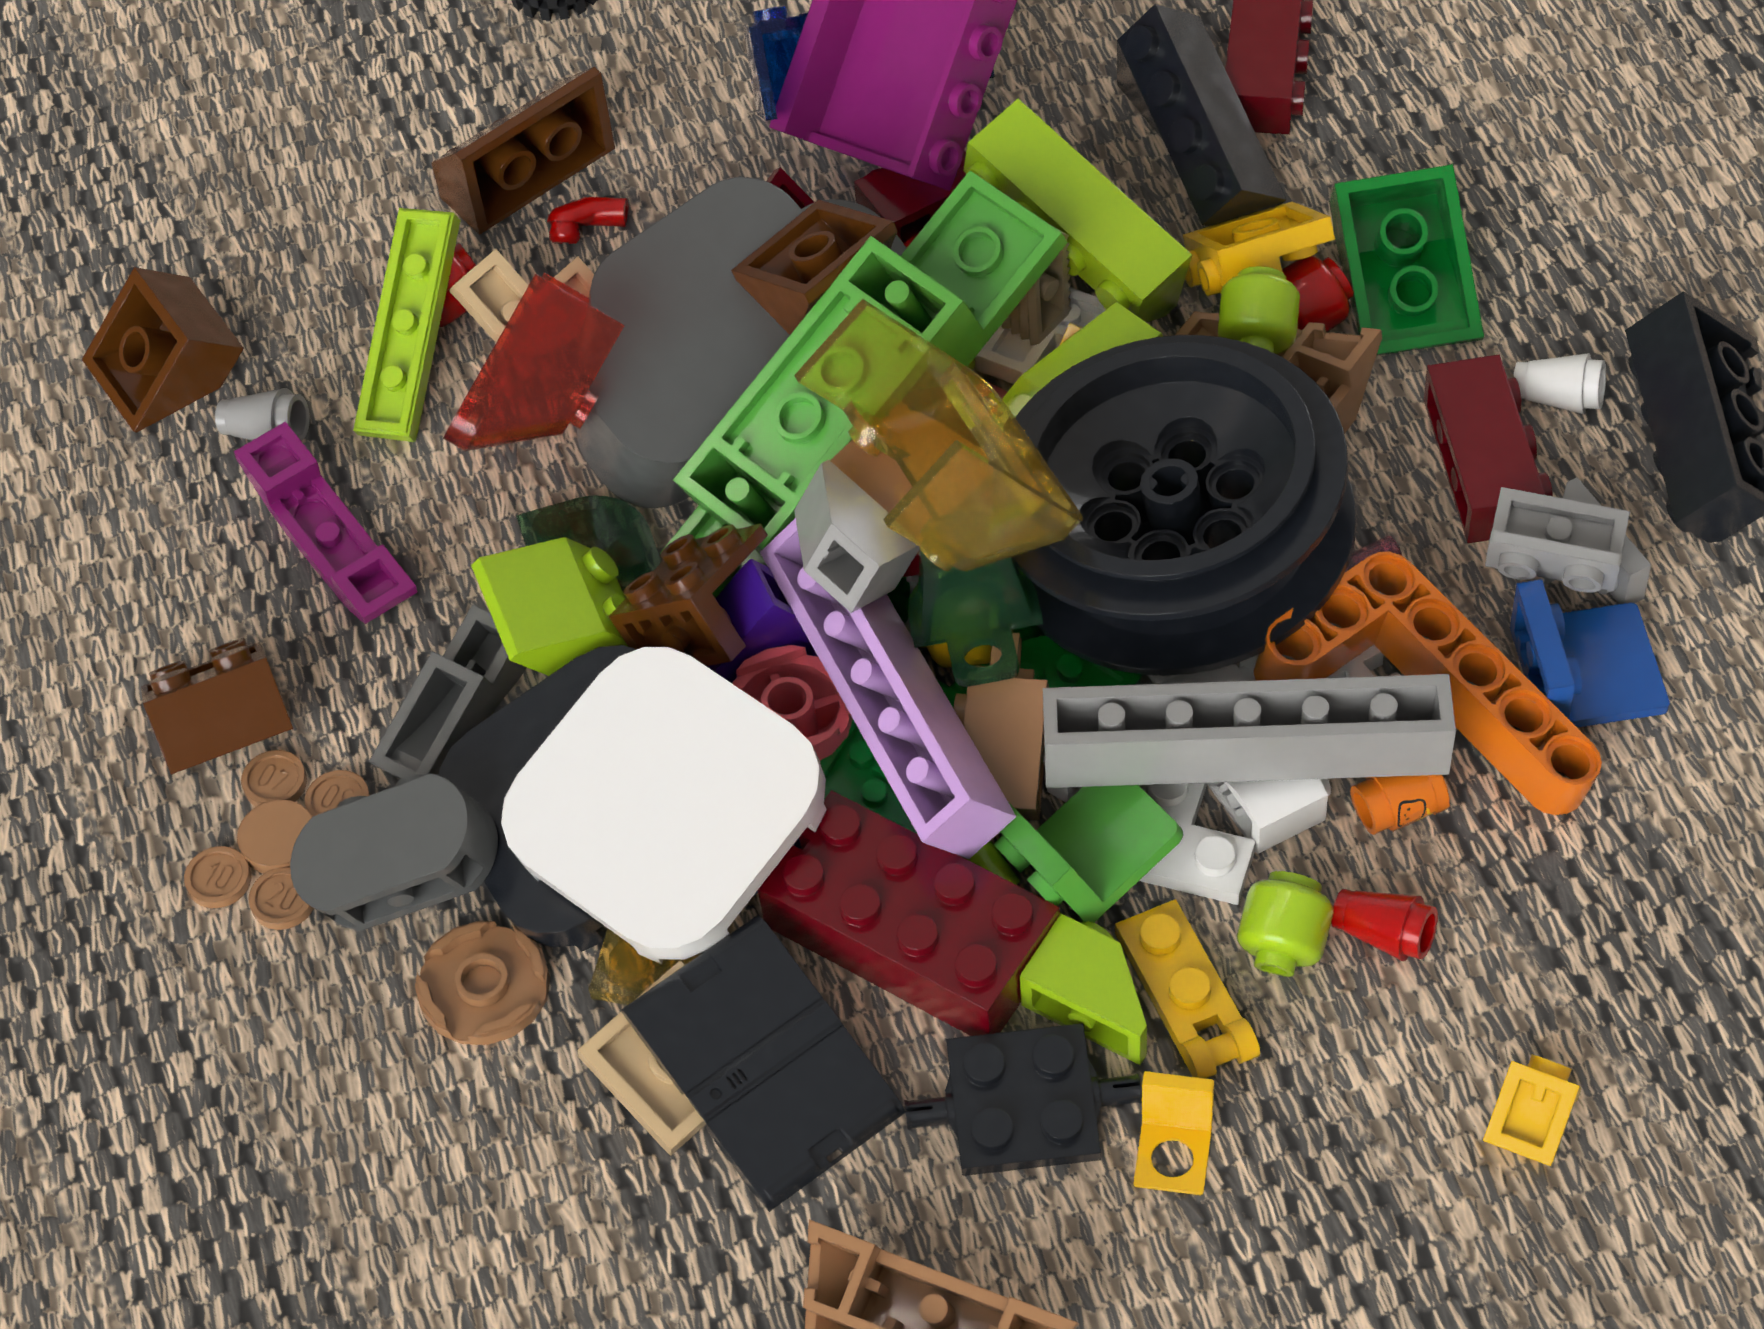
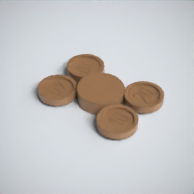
M271 750L254 757L246 765L241 776L244 794L248 801L256 806L247 813L238 828L237 843L241 853L236 849L226 846L211 847L203 850L187 865L184 883L190 897L197 904L206 908H222L237 902L246 893L251 883V867L263 873L254 882L249 892L248 901L254 918L264 927L284 930L295 927L305 921L314 909L298 895L290 874L291 854L301 830L313 816L337 808L338 804L347 798L370 796V792L366 782L358 774L347 770H334L319 776L311 783L306 791L304 807L295 802L303 794L307 785V774L301 760L288 751Z

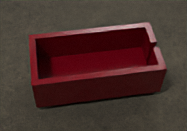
M831 790L824 799V805L827 810L816 831L814 832L807 827L799 837L801 849L793 845L758 889L763 920L773 931L969 1036L1000 1033L1021 1003L1019 975L1059 917L1060 907L959 855L923 843L918 834Z

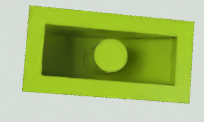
M1060 914L1019 975L1021 1006L1061 1026L1083 1023L1085 1038L1141 1065L1147 1055V1024L1121 943L1114 940L1106 929L1096 923L1089 921L1080 923Z

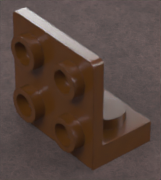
M730 524L719 528L706 537L695 539L692 534H688L676 539L661 552L660 556L663 561L653 571L641 575L625 588L624 594L627 598L608 617L628 647L634 649L642 647H670L692 656L705 666L733 661L746 645L732 625L730 616L718 604L712 593L768 534L761 524L739 529Z

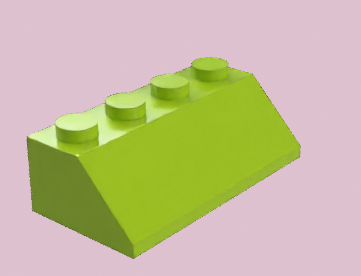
M1019 98L968 142L963 171L966 174L972 171L1048 224L1068 234L1067 242L1069 246L1067 250L1069 254L1067 258L1070 259L1067 265L1070 267L1068 274L1071 276L1079 275L1095 290L1099 302L1105 309L1118 302L1147 323L1166 316L1177 306L1192 254Z

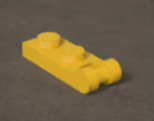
M1176 899L1115 923V934L1192 1077L1206 1079L1216 1075V1067L1234 1059H1237L1238 1063L1242 1064L1260 1056L1258 1040L1251 1025L1240 1015ZM1215 1024L1218 1025L1222 1032L1221 1035L1207 1041L1197 1033Z

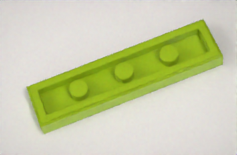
M399 208L353 429L359 436L415 442L417 439L461 221L454 212Z

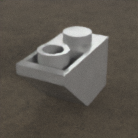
M829 459L820 464L794 509L804 571L850 613L895 590L923 544Z

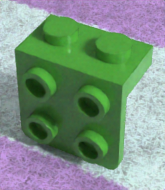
M1139 785L1082 787L1037 830L1010 804L1017 817L1000 831L1002 836L993 845L1020 874L1029 865L1035 869V872L1027 881L1046 901L1056 906L1065 901L1084 922L1094 923L1181 842L1183 830Z

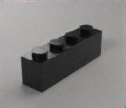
M1154 4L1117 39V85L1163 140L1201 224L1213 226L1281 205L1287 199L1200 16Z
M1683 291L1625 330L1631 352L1628 362L1633 375L1639 382L1644 401L1641 404V413L1651 428L1656 447L1653 459L1657 469L1664 478L1669 500L1666 502V509L1671 520L1683 532H1691L1708 543L1721 542L1764 516V446L1757 441V436L1764 432V413L1753 402V395L1762 390L1761 373L1755 367L1750 369L1747 358H1752L1759 353L1758 343L1755 337Z

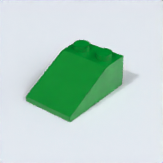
M1453 164L1335 183L1329 205L1337 250L1343 273L1354 292V296L1350 298L1359 335L1362 328L1381 329L1382 340L1377 355L1483 340L1484 332Z

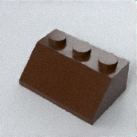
M592 67L564 79L431 162L440 198L480 235L614 150L615 144L601 72Z

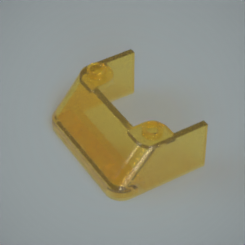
M862 299L794 375L798 383L844 411L853 425L848 433L860 448L873 457H877L883 452L896 460L912 488L883 520L888 528L917 544L925 556L940 569L949 572L954 566L961 571L967 572L1065 540L1083 521L1082 514L999 394L973 370L866 300Z

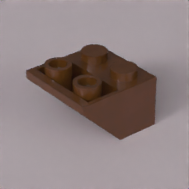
M245 638L236 639L209 651L210 661L187 668L185 660L165 665L149 673L150 683L141 686L142 701L171 775L293 729L260 642L247 646Z

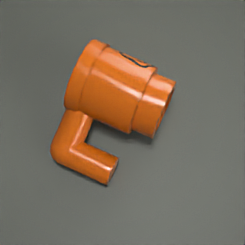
M1442 775L1366 777L1365 781L1352 786L1350 789L1354 809L1367 831L1372 835L1386 829L1394 832L1429 815H1436L1445 811L1450 806L1448 789Z

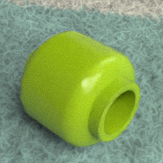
M1256 266L1241 270L1238 276L1230 279L1222 287L1218 337L1246 342L1275 354L1286 351L1296 340L1300 302L1299 291L1292 282L1286 280L1284 273L1277 269Z
M1273 871L1269 874L1267 880L1257 881L1252 884L1247 892L1237 932V941L1246 952L1256 957L1254 962L1255 968L1263 972L1291 977L1294 975L1296 966H1312L1320 961L1324 954L1334 912L1330 900L1321 893L1322 885L1319 882L1297 873Z

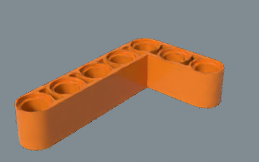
M1377 552L1346 571L1329 600L1319 611L1315 612V616L1310 620L1306 619L1305 625L1277 645H1275V642H1270L1271 630L1278 623L1290 619L1293 608L1269 626L1265 638V651L1258 655L1253 670L1255 681L1327 678L1373 645L1403 675L1449 674L1455 727L1535 808L1543 813L1562 815L1576 810L1584 801L1600 773L1602 761L1600 752L1595 745L1402 555L1393 552ZM1282 655L1290 656L1295 660L1287 659ZM1512 726L1518 727V728H1519L1520 730H1522V731H1518V730H1516L1515 728H1513ZM1557 772L1563 773L1569 778L1563 777Z

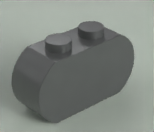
M435 774L407 776L400 779L392 788L370 796L347 798L341 801L337 808L313 816L301 830L292 850L290 860L292 883L298 895L308 905L348 929L362 931L475 891L486 879L494 864L498 848L497 829L487 809L446 778Z

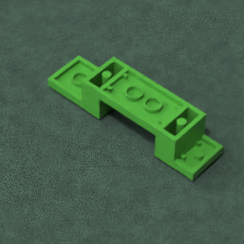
M969 171L901 256L870 236L673 479L698 504V507L664 549L676 539L688 534H692L695 539L709 536L719 528L733 524L736 529L761 524L768 536L712 593L713 596L716 598L750 559L767 566L760 551L795 519L794 509L820 464L828 459L831 460L883 410L896 402L923 368L943 382L952 380L955 383L1068 243L1062 232L972 171Z

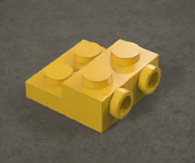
M1291 201L1183 234L1185 248L1192 254L1185 280L1190 287L1201 285L1205 294L1211 296L1221 293L1222 287L1230 279L1238 276V273L1245 268L1262 266L1274 268L1282 272L1280 256H1282L1283 261L1304 259L1318 252L1317 245L1335 240L1331 218L1326 214Z

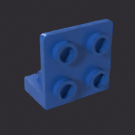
M1542 579L1516 584L1510 631L1523 674L1576 727L1663 715L1668 712L1670 701L1637 604L1631 602L1562 613L1558 603H1549Z

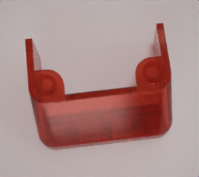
M545 272L542 277L535 274L443 439L463 451H471L563 435L568 424L580 430L598 399V396L589 392L588 389L625 325L589 305V297Z

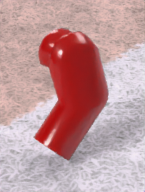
M583 197L552 209L547 219V223L551 224L549 239L554 244H576L580 239L579 226L626 227L629 211L628 199Z

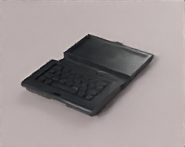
M759 915L621 1009L622 1014L680 1093L686 1095L692 1106L708 1125L706 1130L749 1189L769 1212L906 1113L900 1100L841 1023L838 1016L823 999L772 929ZM836 1150H839L842 1154L829 1163L826 1158Z

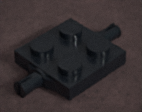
M1081 1023L946 1039L950 1070L945 1089L946 1096L910 1101L904 1100L908 1130L949 1124V1129L959 1146L962 1176L1099 1161L1101 1160V1148L1097 1125L1101 1115V1107L1131 1103L1141 1104L1142 1091L1139 1073L1121 1077L1097 1078V1073L1088 1059L1084 1026Z

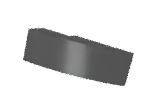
M472 604L444 655L441 656L433 651L431 652L371 756L369 763L399 779L411 775H438L439 769L450 748L470 729L493 713L520 679L527 667L509 660L490 612Z

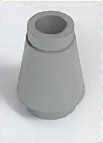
M288 388L232 399H222L217 404L215 411V423L220 434L248 440L258 438L285 421L301 441L306 437L309 428L310 415L305 398L301 394H293Z

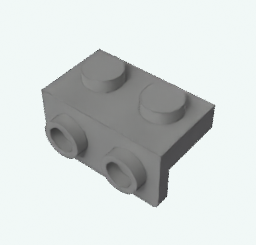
M1501 487L1485 566L1496 568L1502 575L1517 580H1530L1537 576L1562 581L1566 587L1579 592L1593 593L1601 589L1614 591L1621 565L1630 511Z

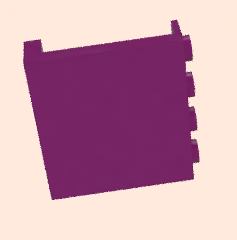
M812 0L769 128L950 191L961 164L977 113L981 107L997 56L1000 53L1017 0Z

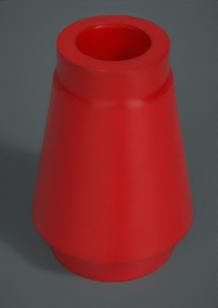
M1342 889L1338 893L1333 905L1334 913L1331 924L1332 927L1344 930L1345 933L1404 962L1408 956L1423 959L1427 955L1435 937L1438 911L1436 907L1424 904L1423 897L1418 895Z

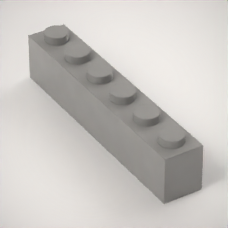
M1449 674L1043 688L1046 788L1449 775L1456 727Z

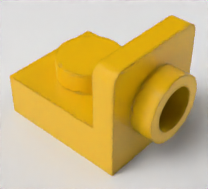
M1531 1054L1527 1066L1511 1061L1483 1141L1552 1167L1575 1101L1577 1102L1582 1089L1579 1085L1568 1082L1572 1069Z

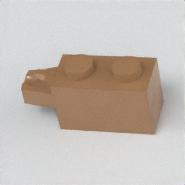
M994 631L990 666L975 665L974 675H968L967 694L956 693L954 710L1007 801L1026 820H1040L1045 769L1043 762L1045 756L1043 688H1049L1047 680L1034 679V669H1020L1022 651L1020 633Z

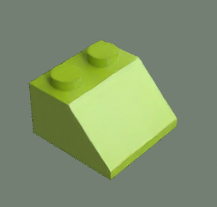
M567 537L479 557L471 564L510 661L550 676L576 657L598 647L628 646L608 617L626 598L616 578L618 576V568L613 559L598 547L589 548Z

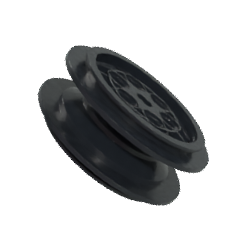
M1205 335L1155 337L1108 349L1070 367L1039 390L1021 409L1001 440L991 472L990 501L992 515L998 535L1005 547L1007 568L1021 606L1033 623L1063 649L1099 666L1121 672L1161 676L1194 674L1233 665L1264 652L1268 628L1276 619L1293 608L1291 618L1278 623L1271 630L1270 642H1275V645L1298 631L1305 625L1306 619L1310 620L1315 616V612L1323 607L1339 585L1349 565L1354 548L1357 529L1356 506L1352 486L1348 478V451L1344 430L1335 408L1317 383L1300 368L1264 348L1233 339Z

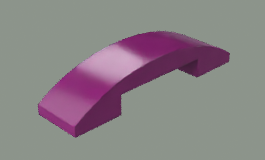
M286 421L234 451L236 460L283 531L344 606L360 621L367 624L418 592L414 582L383 544L380 546L375 544L322 477L317 460Z

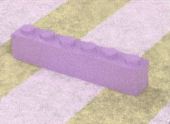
M795 518L760 551L761 556L770 568L775 581L921 841L970 859L1017 816L887 594L850 613L804 571Z

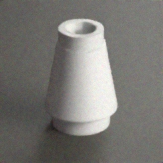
M1590 353L1516 363L1514 377L1518 381L1522 399L1585 414L1586 408H1602L1606 386L1605 360H1591Z

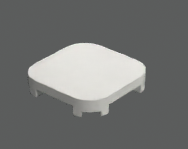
M642 647L619 656L599 673L517 774L504 798L501 824L508 847L537 881L542 880L631 944L639 955L662 964L664 959L684 960L703 953L729 935L728 927L804 830L808 827L815 832L827 810L824 805L826 779L820 764L821 762L811 742L793 724L692 656L670 647Z

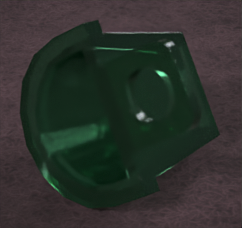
M957 510L939 516L926 526L920 536L918 583L909 596L908 617L914 648L947 642L954 680L956 684L962 687H971L1015 677L1019 672V662L1012 630L1043 624L1037 591L1032 581L1017 567L1005 532L999 521L987 513L975 510ZM981 645L994 646L1002 652L1000 659L987 667L972 666L965 661V656L970 650Z

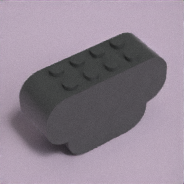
M735 177L721 180L709 186L620 246L598 266L592 279L588 308L579 338L581 361L589 377L585 401L577 424V439L587 464L604 485L620 499L638 507L653 509L671 506L690 497L673 479L790 336L736 281L731 270L812 204L801 209L782 189L761 179ZM840 199L822 200L878 216L869 208L852 201ZM896 235L891 250L901 256L906 250V246Z

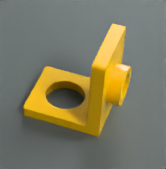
M1144 1072L1142 1081V1125L1133 1182L1135 1187L1202 1195L1204 1193L1213 1124L1214 1080ZM1165 1141H1179L1191 1150L1193 1164L1188 1172L1178 1177H1167L1160 1174L1154 1168L1151 1160L1152 1153L1159 1144Z

